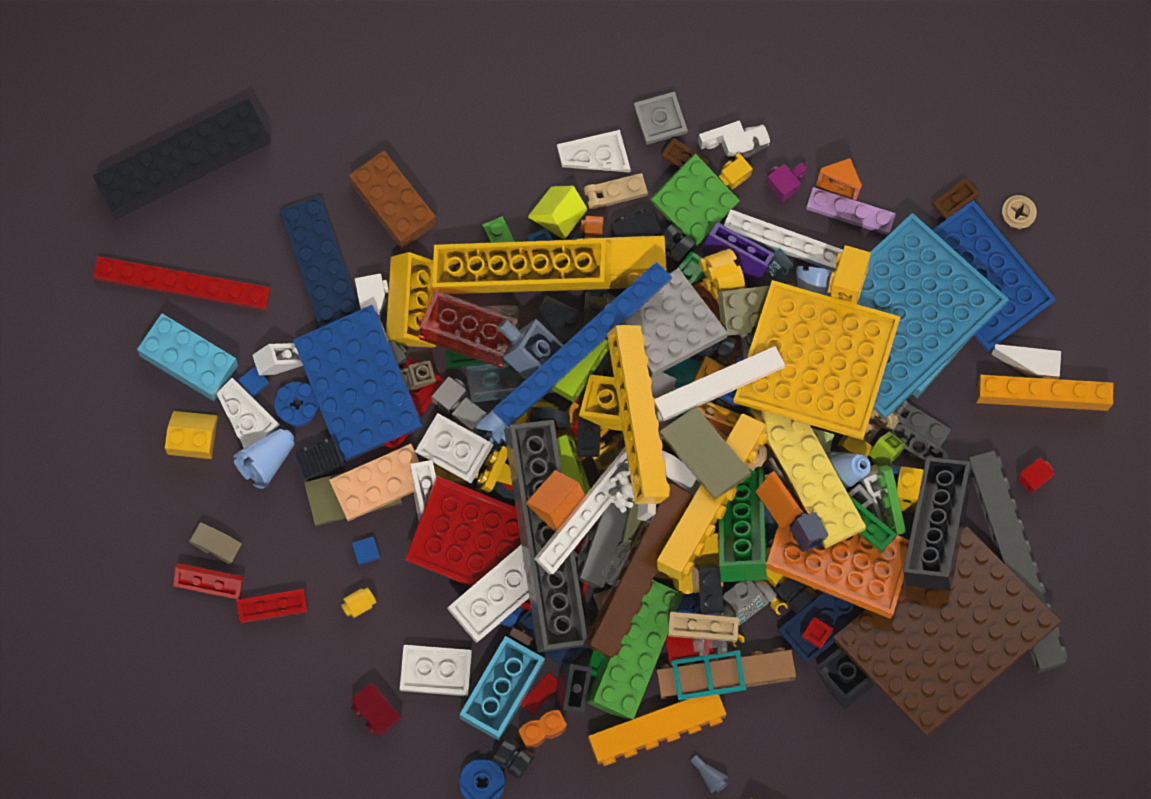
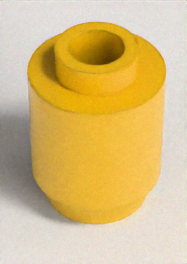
M368 587L365 589L361 588L343 598L344 603L341 606L347 617L351 615L355 618L373 608L372 605L376 603V600Z

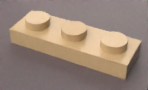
M670 612L668 636L737 642L739 618Z

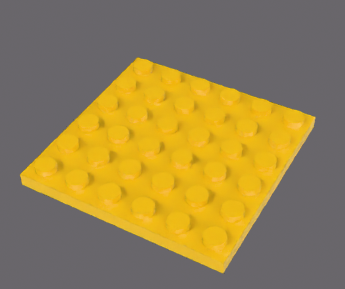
M772 280L747 358L775 346L785 364V368L738 388L733 403L863 440L899 325L900 316Z

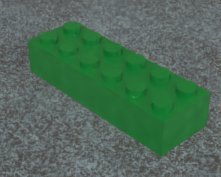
M764 463L762 468L756 467L754 471L749 469L751 476L736 486L737 492L732 501L728 500L725 506L726 512L723 518L719 519L721 582L767 580L765 504L756 493V490L765 480Z

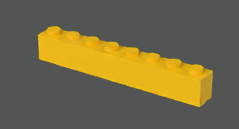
M616 325L607 333L634 501L635 504H660L669 497L670 487L666 480V464L663 461L662 441L658 433L659 422L655 415V399L652 397L651 391L652 380L648 373V357L645 355L644 350L645 339L641 332V326Z
M741 414L726 440V443L746 467L755 462L758 455L756 451L759 446H764L768 438L766 424ZM700 485L657 560L659 571L680 581H683L686 575L689 576L691 574L696 556L700 557L705 548L704 542L707 537H712L716 528V521L723 518L728 500L732 501L737 492L736 486L714 500L705 488Z

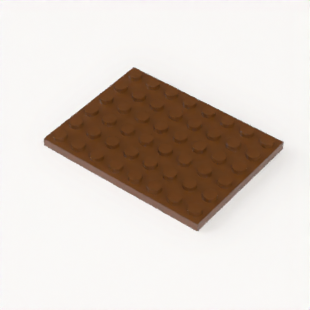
M966 527L962 530L951 591L906 586L904 578L891 619L866 609L833 637V641L927 738L1061 624V621Z

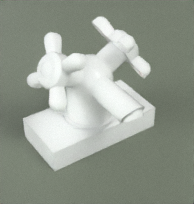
M629 470L621 471L616 474V477L610 479L611 484L619 480L622 485L620 492L616 493V497L610 496L608 499L609 502L614 503L620 508L622 513L626 511V507L632 508L634 505L632 502H628V500L634 501L632 483L628 479L630 475ZM638 504L637 519L646 521L656 514V504Z

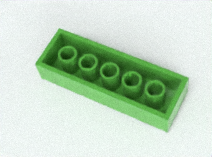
M654 580L651 581V590L648 594L644 595L641 601V610L637 615H634L631 621L632 628L630 632L624 635L621 641L622 648L614 658L603 657L586 699V703L623 720H633L669 631L670 612L677 611L683 596L682 593Z

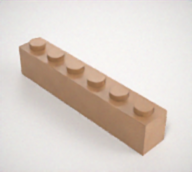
M776 648L772 650V653L763 654V651L751 652L750 656L741 657L746 687L793 681L796 678L792 650L786 651L785 648ZM728 656L727 660L720 661L718 658L709 659L714 689L740 686L735 656ZM695 661L683 663V666L678 667L682 695L709 691L704 663L696 664ZM672 664L660 666V670L656 672L660 700L678 698Z

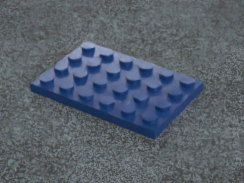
M974 200L932 230L1009 299L1008 303L973 335L987 353L993 349L995 344H1000L1056 301L1055 297Z
M373 304L293 340L332 440L335 439L344 462L423 427L382 322Z

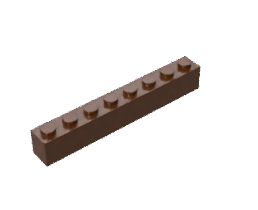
M668 483L670 487L669 497L660 504H656V514L644 521L583 644L606 658H614L622 648L621 641L624 635L630 632L632 628L631 621L634 615H637L641 610V601L644 595L648 594L651 590V581L654 575L659 572L657 560L693 498V495L672 483Z

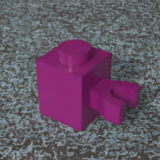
M800 163L792 171H790L786 164L781 167L775 166L768 172L766 184L778 199L784 202L799 191L801 183L798 179L806 175L805 171H807V168L803 163Z

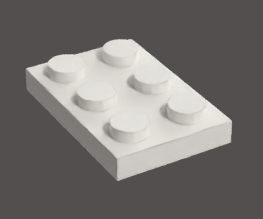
M437 413L415 452L428 460H432L433 463L467 482L472 483L493 444Z
M404 645L400 691L468 696L472 650Z

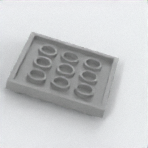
M679 268L669 273L672 276V280L622 324L641 326V332L645 339V355L648 357V372L652 377L727 338L728 334Z

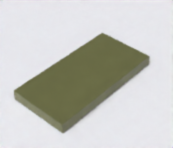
M697 407L660 431L662 438L714 500L751 476L750 470Z
M346 472L304 482L315 526L346 519L329 481ZM401 498L373 511L402 504Z

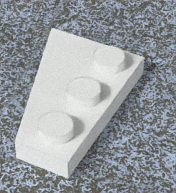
M620 130L557 144L562 167L630 172L631 170Z
M233 378L216 393L244 448L268 436L280 425Z

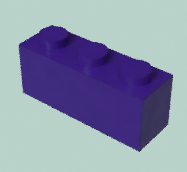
M718 222L710 232L701 251L709 256L726 249H731L737 258L733 261L736 266L740 265L743 276L756 283L760 282L774 256V253Z

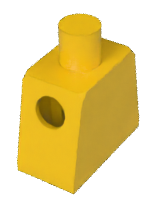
M900 468L897 493L902 512H916L924 472L922 469ZM903 500H910L912 502L908 503L904 502Z

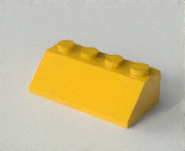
M664 236L585 238L606 239L611 245L610 289L628 288L655 262H658L666 270Z
M410 252L391 257L386 328L389 342L394 340L397 345L401 344L402 346L436 347L439 293L432 288L433 260Z

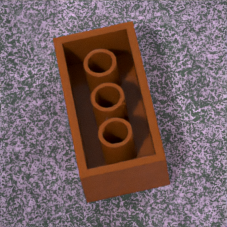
M382 151L349 175L352 187L401 250L437 225L436 216L385 151Z

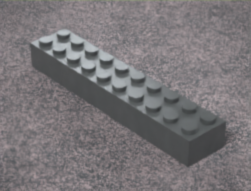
M554 420L509 425L504 429L537 652L582 647L587 638L574 549L554 574H548L534 558L554 535L555 531L526 504V501L554 470L562 473Z

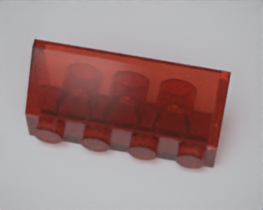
M435 291L420 325L419 339L502 369L505 363L503 357L509 349L511 341L497 328L506 319L517 328L519 320Z

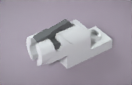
M740 121L699 134L698 143L701 149H712L721 143L727 157H735L736 154L740 153L746 159L767 148L770 139L763 124L745 128L744 131Z

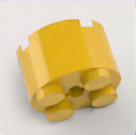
M731 249L717 252L699 260L700 268L706 277L703 279L704 286L707 291L711 290L714 299H718L717 292L738 290L745 287L742 269L740 265L736 266L733 261L737 258Z

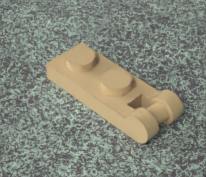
M642 173L584 187L585 195H588L589 209H597L648 196ZM602 192L603 198H597L596 194Z

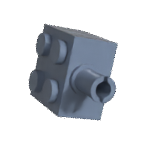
M508 319L504 320L497 328L511 341V345L503 358L525 379L529 378L564 346L537 319L520 329V331Z

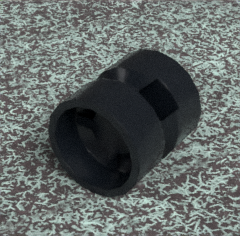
M675 224L670 225L661 235L665 237V253L669 252V258L677 265H680L697 246V243L689 236L684 237L683 231Z
M727 336V338L700 351L697 355L713 357L716 362L727 366L737 340Z
M788 578L775 592L783 601L790 600V609L797 615L813 602L818 595L812 588L804 587L805 584Z
M508 737L495 754L492 762L501 768L507 767L508 773L520 779L532 762L535 754L526 748L519 749V743Z

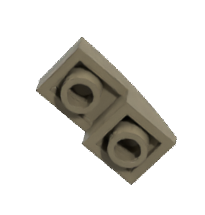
M430 360L412 364L408 368L401 369L409 391L436 382Z
M201 522L188 541L205 553L210 552L228 564L232 563L242 545L230 536Z

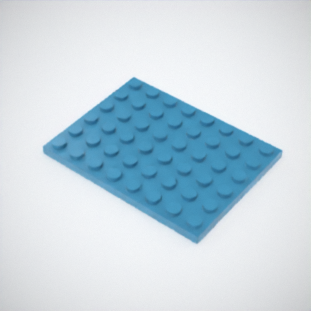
M913 213L871 251L868 272L857 303L861 306L900 316L899 325L873 407L884 419L890 416L1009 301L1003 293ZM827 292L825 294L826 296L831 297V293Z

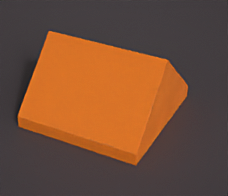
M850 158L821 168L816 183L818 188L857 201L862 186Z
M554 470L526 501V504L556 532L585 495L579 482Z
M774 471L768 475L756 490V493L780 528L794 523L795 518L804 513Z

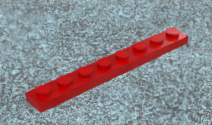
M99 256L93 275L95 280L266 310L270 295V287Z

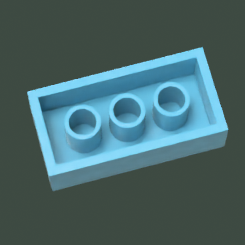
M164 314L159 316L137 349L140 357L212 401L216 400L218 397L216 393L228 382L238 367L235 357Z
M505 636L462 709L460 719L500 741L543 667L545 658Z

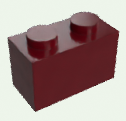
M372 682L351 699L353 704L351 707L352 711L358 718L364 717L368 722L365 726L373 736L377 733L381 738L402 721L399 714Z

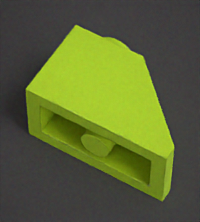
M889 431L877 441L869 456L872 457V462L877 466L885 464L889 466L907 445Z

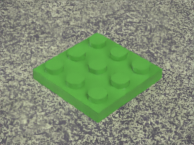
M697 154L692 155L650 199L672 224H675L683 231L684 237L689 236L697 245L712 231L716 223H719L730 212V209L732 210L740 201Z

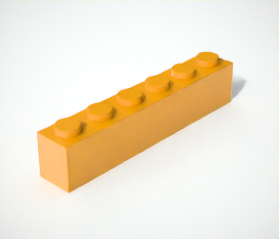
M980 375L977 380L976 403L1108 411L1113 405V383Z
M719 695L687 699L588 736V741L597 765L603 763L604 766L615 763L616 758L624 755L625 758H629L638 754L637 750L644 747L646 750L659 746L658 742L667 739L668 742L675 741L681 738L679 734L688 732L690 735L702 730L701 726L710 724V727L723 722L722 719L725 718L726 712Z

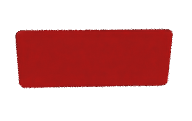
M548 672L524 698L521 706L531 715H534L558 689L559 680Z

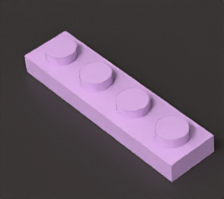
M815 187L812 189L806 210L885 235H889L896 213Z

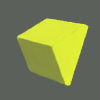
M554 186L547 191L528 218L565 240L588 209L574 186Z

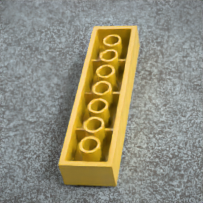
M606 239L434 245L432 288L439 294L610 289L611 245Z

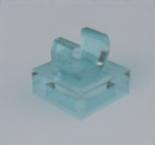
M780 248L776 250L772 258L773 262L768 266V271L772 276H775L779 271L786 276L792 271L794 264Z

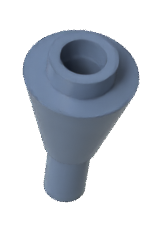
M698 755L692 758L691 762L700 771L711 793L715 791L719 793L726 787L728 776L706 765Z

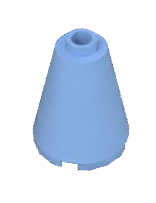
M797 266V287L825 295L829 289V281L833 270L809 267V270H805L803 266Z
M491 410L475 426L473 433L491 442L493 447L490 451L492 452L502 446L506 447L504 429L507 426Z
M278 429L237 452L233 456L236 458L234 464L245 479L252 478L255 481L253 485L263 489L269 484L293 448L294 436L288 430Z
M837 451L825 452L846 491L870 472V462L864 455Z

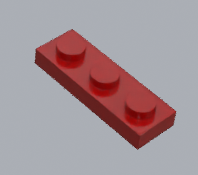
M177 563L173 586L239 600L242 594L244 576Z
M304 589L237 600L240 624L308 612Z

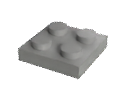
M675 92L633 104L646 145L687 134L688 130Z

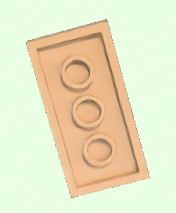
M411 444L329 480L347 521L414 492L410 464L419 463V460Z

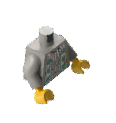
M763 580L741 581L722 596L723 612H718V616L739 618V626L769 602H771V608L779 615L778 607L784 605L787 609L788 606L780 597H776L777 594L767 582ZM738 633L737 639L743 643L744 637ZM727 641L734 647H737L735 642Z

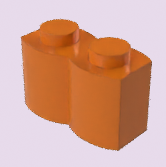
M554 710L544 714L540 720L524 724L519 729L518 735L526 749H533L540 746L546 739L560 736L566 730L567 724L560 710Z

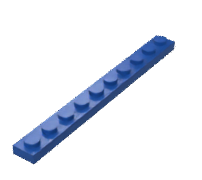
M655 262L495 407L493 413L507 427L515 423L608 338L607 333L616 325L624 324L672 280V276L658 262Z

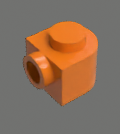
M586 216V220H581L580 233H584V239L602 238L604 217Z

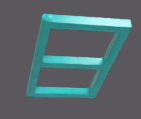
M740 650L671 660L678 701L746 691ZM735 656L740 686L714 690L709 659ZM704 660L709 691L682 695L677 664Z

